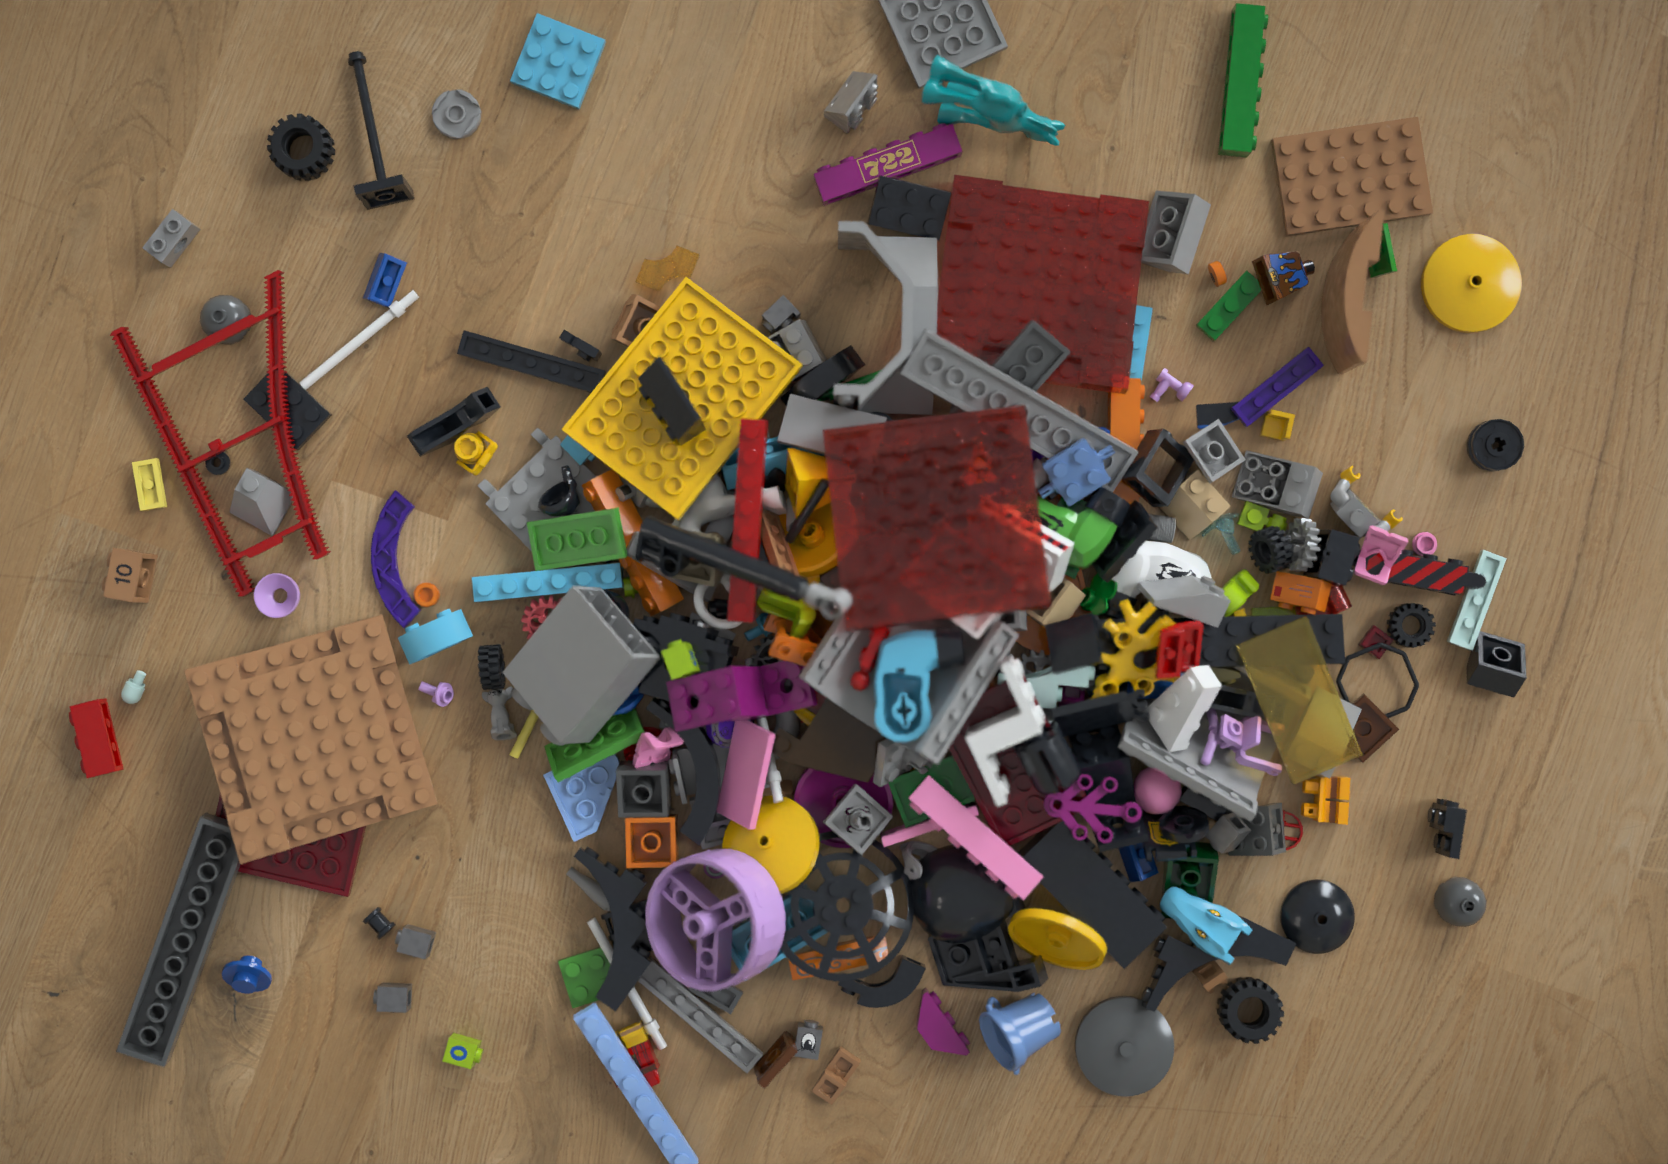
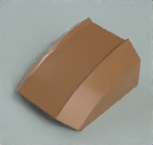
M631 294L612 329L611 339L629 347L661 307L638 295Z

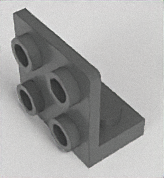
M1282 803L1257 806V813L1252 821L1241 818L1250 828L1251 832L1233 851L1228 852V855L1274 856L1286 852ZM1226 808L1225 815L1233 813L1231 810Z

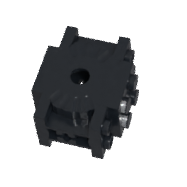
M670 612L669 617L661 615L660 619L646 615L643 616V619L635 618L633 625L661 657L641 680L639 692L670 701L666 682L673 680H671L662 654L663 650L668 649L667 645L677 640H682L683 643H691L701 672L690 676L731 667L734 656L737 657L739 647L733 645L734 640L718 637L719 631L712 629V626L704 621L693 619L692 623H690V617ZM693 695L691 705L697 707L699 698Z

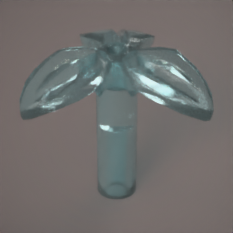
M1239 513L1221 515L1219 520L1216 519L1204 529L1202 537L1211 530L1218 529L1231 554L1239 553L1241 550L1233 536L1235 525L1232 519L1240 517Z

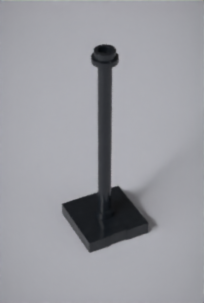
M351 52L348 55V64L354 68L377 178L375 181L353 185L355 195L362 201L367 210L415 199L413 189L402 174L386 178L363 67L367 60L363 52Z

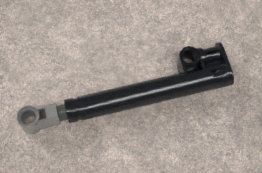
M647 516L641 525L635 558L639 562L646 560L654 563L655 567L659 568L666 577H675L689 566L692 559L781 596L788 597L796 602L803 599L805 604L821 610L828 619H838L852 605V597L845 589L840 588L834 591L817 583L810 585L805 577L652 516Z

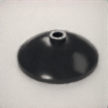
M1314 879L1304 881L1289 891L1281 906L1280 922L1288 940L1296 943V947L1308 953L1323 954L1339 948L1349 938L1354 927L1355 913L1353 904L1343 889L1329 881ZM1320 915L1325 916V921L1323 923H1318V917Z

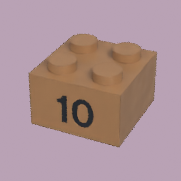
M113 548L107 558L109 569L107 577L104 578L102 583L103 597L135 603H149L158 555L130 549Z

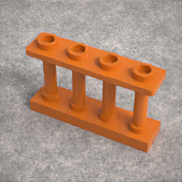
M768 613L763 625L764 630L776 633L768 651L769 656L806 666L822 642V639L811 627L807 634L800 639L788 636L787 632L791 634L793 622Z

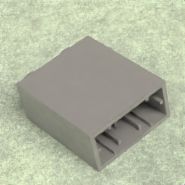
M572 586L502 673L514 686L511 694L515 701L522 707L533 710L542 720L543 724L540 726L542 734L550 742L562 746L570 743L590 742L661 657L601 587Z

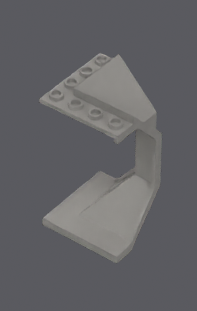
M838 221V249L870 250L900 281L903 292L902 334L899 353L868 384H834V405L853 409L854 405H858V411L866 413L932 415L934 393L901 375L899 371L906 359L911 355V351L924 329L926 328L936 334V237L875 236L864 222Z

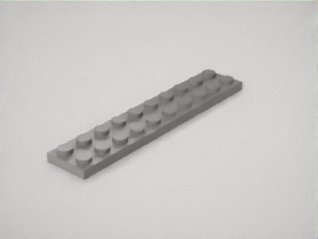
M926 328L912 349L911 355L906 359L899 371L901 375L1049 459L1085 437L1090 447L1097 451V453L1110 444L1115 454L1103 460L1111 481L1101 487L1111 492L1115 490L1139 453L1135 448Z

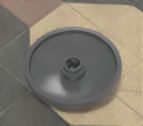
M1116 996L1097 1003L1084 1015L1076 1032L1075 1054L1082 1072L1095 1087L1111 1095L1127 1097L1151 1090L1165 1077L1173 1061L1174 1038L1167 1020L1158 1009L1153 1012L1143 1007V1000L1136 997Z

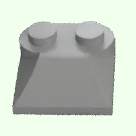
M1219 419L1183 442L1209 483L1214 482L1245 461V458Z

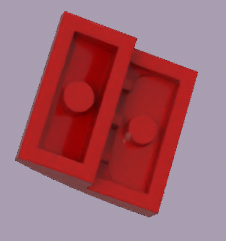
M1199 620L1183 622L1159 630L1156 679L1180 677L1181 672H1186L1191 667H1199L1203 633L1202 622Z

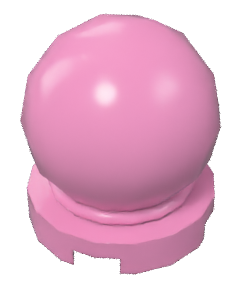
M1147 767L1141 770L1133 783L1136 803L1142 810L1154 815L1164 814L1174 809L1182 793L1179 781L1170 779L1165 773L1156 768Z

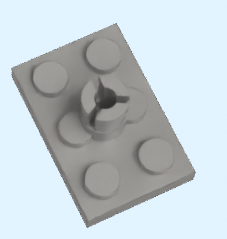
M887 738L878 745L873 783L882 787L888 782L894 781L896 777L906 771H910L913 767L921 774L928 772L924 765L931 768L933 762Z

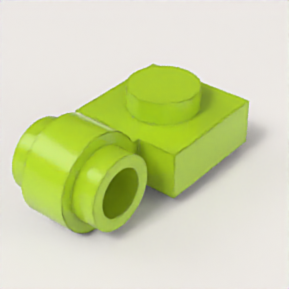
M1245 501L1237 525L1253 531L1261 530L1263 526H1266V528L1277 526L1280 527V530L1285 531L1288 524L1286 523L1287 518L1277 514H1273L1272 518H1267L1270 509Z

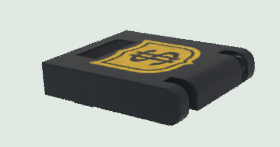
M1176 806L1174 807V809L1176 808V811H1182V807L1187 806ZM1142 810L1141 816L1149 837V841L1142 842L1146 862H1152L1151 851H1155L1157 862L1187 859L1186 848H1189L1191 858H1197L1195 842L1177 843L1169 841L1162 836L1159 829V819L1163 814L1154 815Z

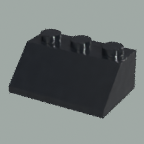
M661 356L657 357L638 378L642 385L638 389L646 401L651 399L655 405L651 409L659 421L664 419L668 425L665 431L672 442L677 439L682 446L705 431L706 428L700 415Z

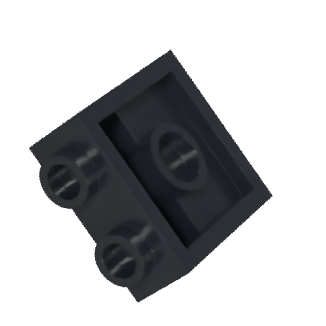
M1437 798L1436 803L1433 802L1432 808H1429L1427 820L1430 822L1429 827L1439 830L1438 834H1435L1433 846L1436 848L1435 852L1454 859L1460 858L1467 813L1466 809L1459 808V803Z

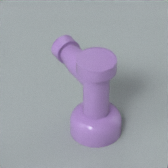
M1164 368L1156 379L1160 383L1150 397L1158 402L1160 400L1159 397L1165 393L1168 387H1171L1177 391L1176 397L1183 401L1194 385L1190 382L1182 384L1168 374V370Z

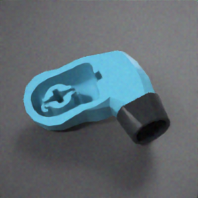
M935 628V631L913 630L882 640L874 674L875 721L882 735L893 741L909 742L918 739L929 728L932 718L928 701L929 672L935 668H939L941 671L965 665L961 628Z

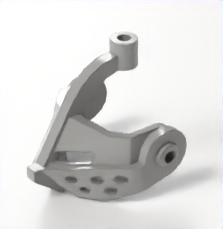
M909 841L900 845L899 849H901L904 860V873L908 875L909 879L914 880L921 877L922 866L919 862L928 853L938 848L920 841ZM912 854L919 855L920 859L914 858Z

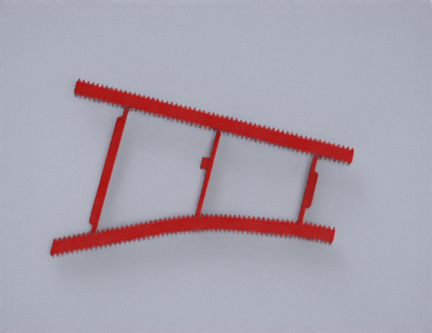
M280 270L264 277L267 279L264 282L267 284L264 287L267 291L264 293L268 294L264 297L268 299L264 303L268 304L265 307L268 311L257 317L248 315L152 365V371H147L149 367H144L147 363L143 362L144 358H140L142 354H138L140 350L136 349L138 345H134L136 342L132 340L134 336H129L132 333L128 331L129 327H120L110 334V336H114L112 340L116 341L114 345H118L116 349H121L119 354H123L121 358H125L123 362L127 363L125 367H129L127 371H131L129 375L133 376L131 380H136L134 384L138 385L136 389H140L138 393L142 394L140 398H144L142 402H147L145 407H149L147 411H151L149 414L153 416L151 420H155L153 424H157L155 429H160L157 433H162L160 437L164 438L162 442H166L164 446H168L166 450L170 451L168 455H173L171 460H175L173 464H177L175 467L178 469L177 473H181L179 477H183L181 482H186L183 486H188L186 491H190L188 495H192L190 499H194L192 503L196 504L194 508H199L197 513H201L199 517H203L201 521H205L203 526H207L205 530H209L207 535H212L209 539H214L212 544H216L214 548H218L216 552H220L218 557H222L220 561H223V566H227L224 570H229L227 574H231L229 579H233L231 583H235L233 588H238L235 592H240L238 597L247 596L255 591V587H252L255 583H250L252 579H248L250 574H246L248 570H244L246 566L242 565L244 561L239 560L246 556L253 558L281 544L284 537L300 529H304L301 533H305L303 538H307L304 542H309L306 546L310 547L308 551H312L310 555H314L312 560L321 559L331 552L327 551L329 547H325L327 544L323 542L325 538H321L324 535L320 534L322 530H318L321 526H316L319 522L315 521L317 517H313L316 513H312L315 509L311 508L313 504L309 503L312 499H308L310 494L306 493L309 490L305 489L307 485L303 484L306 480H302L304 476L300 475L303 472L299 470L302 466H297L300 463L296 461L299 458L295 457L298 453H294L297 449L292 448L295 444H291L295 440L290 439L293 437V435H290L293 431H290L289 429L292 427L288 426L291 422L287 420L291 418L287 417L290 413L286 412L289 409L285 407L289 404L285 403L288 401L285 397L288 395L284 394L288 392L284 390L288 387L284 385L287 383L284 380L287 378L284 375L287 373L284 370L287 367L283 365L287 363L283 360L287 358L283 355L287 353L283 350L287 348L283 346L286 343L283 341L286 338L283 336L286 333L283 329L286 327L282 326L286 323L282 321L286 318L282 316L286 313L282 311L286 308L282 306L285 304L282 301L285 299L282 296L285 292L281 291L285 289V287L281 286L285 282L281 281L284 279L281 276L284 272ZM268 319L265 323L269 325L265 328L269 330L265 333L269 335L265 338L269 340L265 343L269 344L266 346L269 349L266 351L269 354L266 358L270 360L266 363L270 365L266 368L270 369L267 371L270 374L267 376L270 379L267 381L270 384L267 386V388H270L267 392L271 394L267 397L271 398L268 400L271 403L268 407L272 408L269 410V412H272L269 416L273 418L225 444L222 443L220 438L208 443L211 451L190 460L192 455H188L190 451H185L187 447L184 446L185 442H181L183 438H179L181 433H177L179 429H175L177 426L173 424L175 420H170L172 416H168L170 411H166L168 407H164L166 402H162L164 398H159L162 394L158 393L159 389H155L157 385H153L155 380L151 379L175 365ZM274 427L271 429L275 431L272 435L276 436L273 440L277 441L274 445H278L275 449L279 450L276 454H280L278 459H282L279 463L283 464L280 468H284L282 472L286 473L283 476L287 478L284 482H289L286 485L290 487L287 491L292 492L289 495L293 496L290 501H294L292 505L296 507L293 510L297 511L295 515H299V517L296 519L300 521L241 552H235L237 548H233L235 543H231L233 539H228L231 536L227 535L229 530H224L227 526H222L224 521H220L222 517H218L220 513H216L218 508H214L216 504H211L213 499H209L211 495H207L209 491H205L207 486H203L205 482H201L203 477H199L201 473H196L198 469H194V467Z

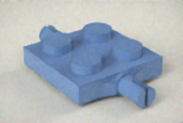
M1085 437L1042 463V466L1048 473L1050 483L1038 489L1039 494L1044 499L1056 491L1070 507L1111 481L1104 468L1103 460L1115 454V451L1109 444V446L1097 453V451L1090 447Z

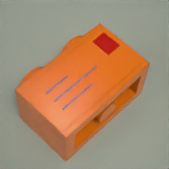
M1277 571L1270 600L1278 602L1279 608L1293 610V606L1301 607L1300 612L1315 615L1316 611L1325 612L1332 583L1321 579Z

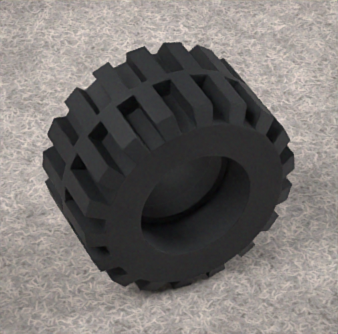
M297 113V117H294L290 114L287 115L288 120L284 121L282 118L278 120L280 125L278 127L273 125L271 130L274 133L273 135H268L267 138L271 143L267 145V150L271 153L269 157L275 163V166L287 176L301 181V178L305 181H311L312 176L316 179L321 177L319 174L321 171L326 173L329 170L326 167L327 164L332 165L334 161L331 155H335V149L332 147L335 143L330 137L329 131L319 121L309 115L305 117L303 114ZM300 136H311L313 148L310 154L303 159H292L290 147L293 141Z
M1240 977L1236 979L1237 982L1235 983L1229 982L1227 990L1222 989L1220 992L1222 998L1217 1000L1219 1005L1217 1014L1220 1016L1221 1024L1234 1038L1240 1039L1243 1043L1249 1044V1041H1252L1254 1044H1259L1261 1039L1264 1042L1269 1040L1268 1035L1272 1034L1274 1036L1277 1033L1275 1028L1277 1026L1281 1028L1283 1023L1280 1021V1017H1284V1011L1281 1010L1283 1003L1278 998L1277 992L1258 978L1246 977V979H1242ZM1249 997L1259 998L1263 1005L1260 1017L1251 1023L1241 1022L1237 1016L1240 1003Z

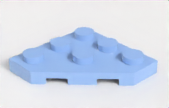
M616 754L560 782L556 781L552 771L543 775L574 842L597 832L616 782V769L620 763Z

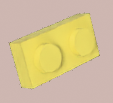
M154 458L132 462L140 511L167 507L159 459Z

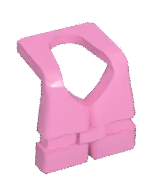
M1373 525L1370 526L1358 556L1354 574L1378 584L1386 585L1391 567L1408 543L1407 538L1394 533L1388 534L1386 530ZM1375 553H1380L1384 559V566L1378 575H1372L1366 571V557Z
M671 727L664 728L658 738L649 732L642 733L635 749L636 754H634L633 765L639 768L650 765L652 762L656 764L668 761L671 753L670 747L682 745L683 740Z

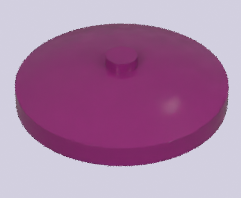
M806 768L800 776L795 789L794 801L809 812L815 821L818 833L832 831L823 821L854 784H857L890 814H892L893 794L889 784L887 783L879 787L873 783L874 774L869 783ZM847 808V809L845 810V813H846L847 815L850 814V813H847V810L850 809V808ZM841 838L820 841V843L831 847L852 848Z

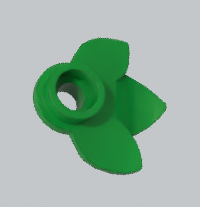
M1097 573L1092 578L1090 587L1082 590L1086 595L1080 603L1082 609L1088 612L1091 611V613L1097 616L1105 613L1108 609V600H1111L1116 594L1117 582L1110 580L1107 583Z

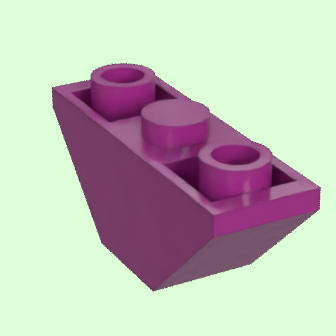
M927 988L923 989L916 1023L917 1030L931 1050L968 1055L970 1053L968 1045L971 1043L962 1031L960 1033L956 1031L953 1026L956 1024L954 1018L948 1011L944 1013L939 1007L942 1002L934 991L930 993Z

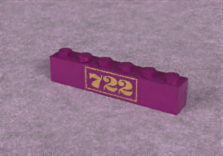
M946 123L934 126L931 132L923 134L921 131L910 135L909 140L889 142L886 144L887 148L878 151L877 148L869 149L863 153L862 157L854 159L851 156L841 160L837 166L825 165L818 168L817 173H814V181L823 206L876 188L879 175L901 179L961 157L963 151L953 124L946 126Z

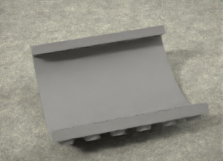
M880 550L851 595V607L834 621L799 676L800 679L826 698L878 732L880 730L875 721L876 704L874 694L876 665L873 672L869 673L870 685L866 690L857 691L853 689L850 684V678L854 672L859 671L861 668L859 666L861 662L858 661L862 649L864 647L867 648L871 641L869 634L873 625H878L880 619L883 620V606L888 602H896L902 609L900 619L891 625L893 628L889 637L913 630L935 631V628H961L900 583L898 578L906 569L890 554ZM997 620L979 640L961 628L965 665L941 671L939 668H935L929 672L928 701L932 716L929 728L918 739L909 742L895 741L896 743L938 765L1019 636L1001 621Z
M1272 666L1234 667L1239 670L1241 678L1236 679L1235 683L1225 685L1287 699L1282 723H1280L1284 725V732L1300 705L1305 707L1310 700L1311 688ZM1137 699V701L1146 700L1149 706L1156 699ZM1215 709L1219 723L1221 716L1225 714L1237 721L1246 717L1245 715ZM1204 712L1199 721L1200 726L1198 730L1193 732L1188 741L1190 742L1188 748L1174 752L1167 750L1149 720L1139 721L1136 718H1132V721L1125 722L1118 746L1125 754L1135 756L1144 761L1148 767L1160 770L1170 779L1185 784L1193 792L1201 793L1210 798L1216 805L1228 808L1236 816L1249 821L1253 820L1257 813L1258 801L1256 799L1265 772L1240 765L1235 760L1236 753L1228 747L1222 749L1218 744L1211 763L1207 766L1201 763L1208 734H1210L1206 712ZM1261 731L1259 745L1247 749L1245 754L1270 762L1284 732L1280 736H1275Z

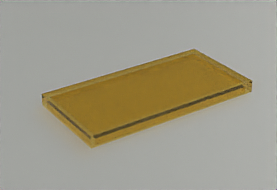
M1303 616L1236 645L1292 784H1297L1362 756L1307 616Z

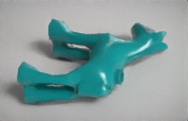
M937 55L933 59L930 76L923 89L922 102L923 104L930 105L942 103L937 119L939 124L970 123L983 126L998 133L1020 131L1024 132L1026 137L1035 141L1048 142L1054 146H1059V140L1055 136L1058 135L1057 131L1063 130L1066 125L1063 122L1051 120L1048 117L1037 115L1031 111L1028 104L1023 101L1021 94L1011 85L967 73L941 56ZM943 82H949L947 88L942 86ZM954 103H959L972 109L958 107Z

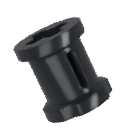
M377 907L362 922L369 924L378 934L377 938L380 940L396 924L390 922L381 913L382 909Z

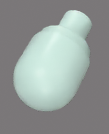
M137 670L134 678H129L126 681L121 692L124 702L135 704L141 699L145 690L143 681L146 673Z

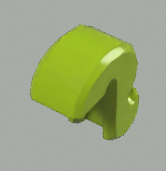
M1247 569L1240 570L1222 587L1225 591L1224 595L1231 601L1223 617H1229L1246 602L1248 597L1259 589V583Z
M764 588L757 599V605L762 611L793 622L791 636L795 638H801L807 634L816 616L815 608L805 604L803 599L796 602Z

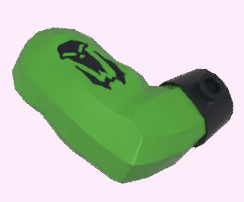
M1104 487L1096 490L1084 505L1086 509L1079 514L1067 508L1055 506L1046 498L1043 499L1040 494L1034 493L1017 497L1009 505V507L1074 542L1068 566L1082 570L1087 569L1097 561L1110 545L1117 527L1121 528L1131 506L1126 500Z

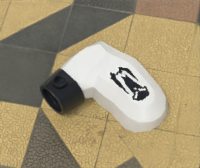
M1145 541L1135 556L1130 558L1121 568L1118 575L1111 579L1117 582L1118 587L1114 597L1108 600V609L1103 614L1115 619H1125L1119 603L1123 600H1128L1132 609L1137 602L1135 597L1141 592L1137 588L1139 582L1190 575L1198 578L1202 576L1212 578L1208 564L1199 555L1184 551L1173 545L1158 541Z

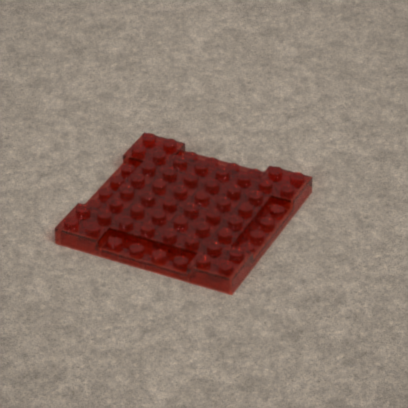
M954 175L937 300L936 334L991 366L1029 321L1033 319L1071 352L1044 383L1126 394L1129 388L1134 343L1133 332L1149 201L1100 194L1099 198L1007 186L1003 185V181Z
M1025 405L823 430L840 587L848 591L852 597V605L844 613L846 632L896 627L899 624L990 613L1004 614L1051 608Z

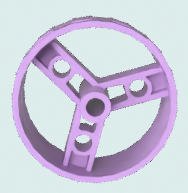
M714 849L682 858L680 861L672 863L660 873L648 894L646 928L656 957L663 968L674 979L696 990L716 991L747 981L765 970L772 963L782 946L784 938L785 910L776 883L758 861L743 852L733 849ZM697 863L714 867L724 873L736 885L740 893L720 901L689 872ZM680 912H682V913L686 916V918H685V920H684V922H683V926H682V921H681ZM751 918L752 943L749 955L741 970L737 974H731L732 926ZM687 936L690 939H697V953L689 943Z

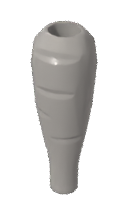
M571 867L566 875L600 908L610 912L608 900L600 884Z

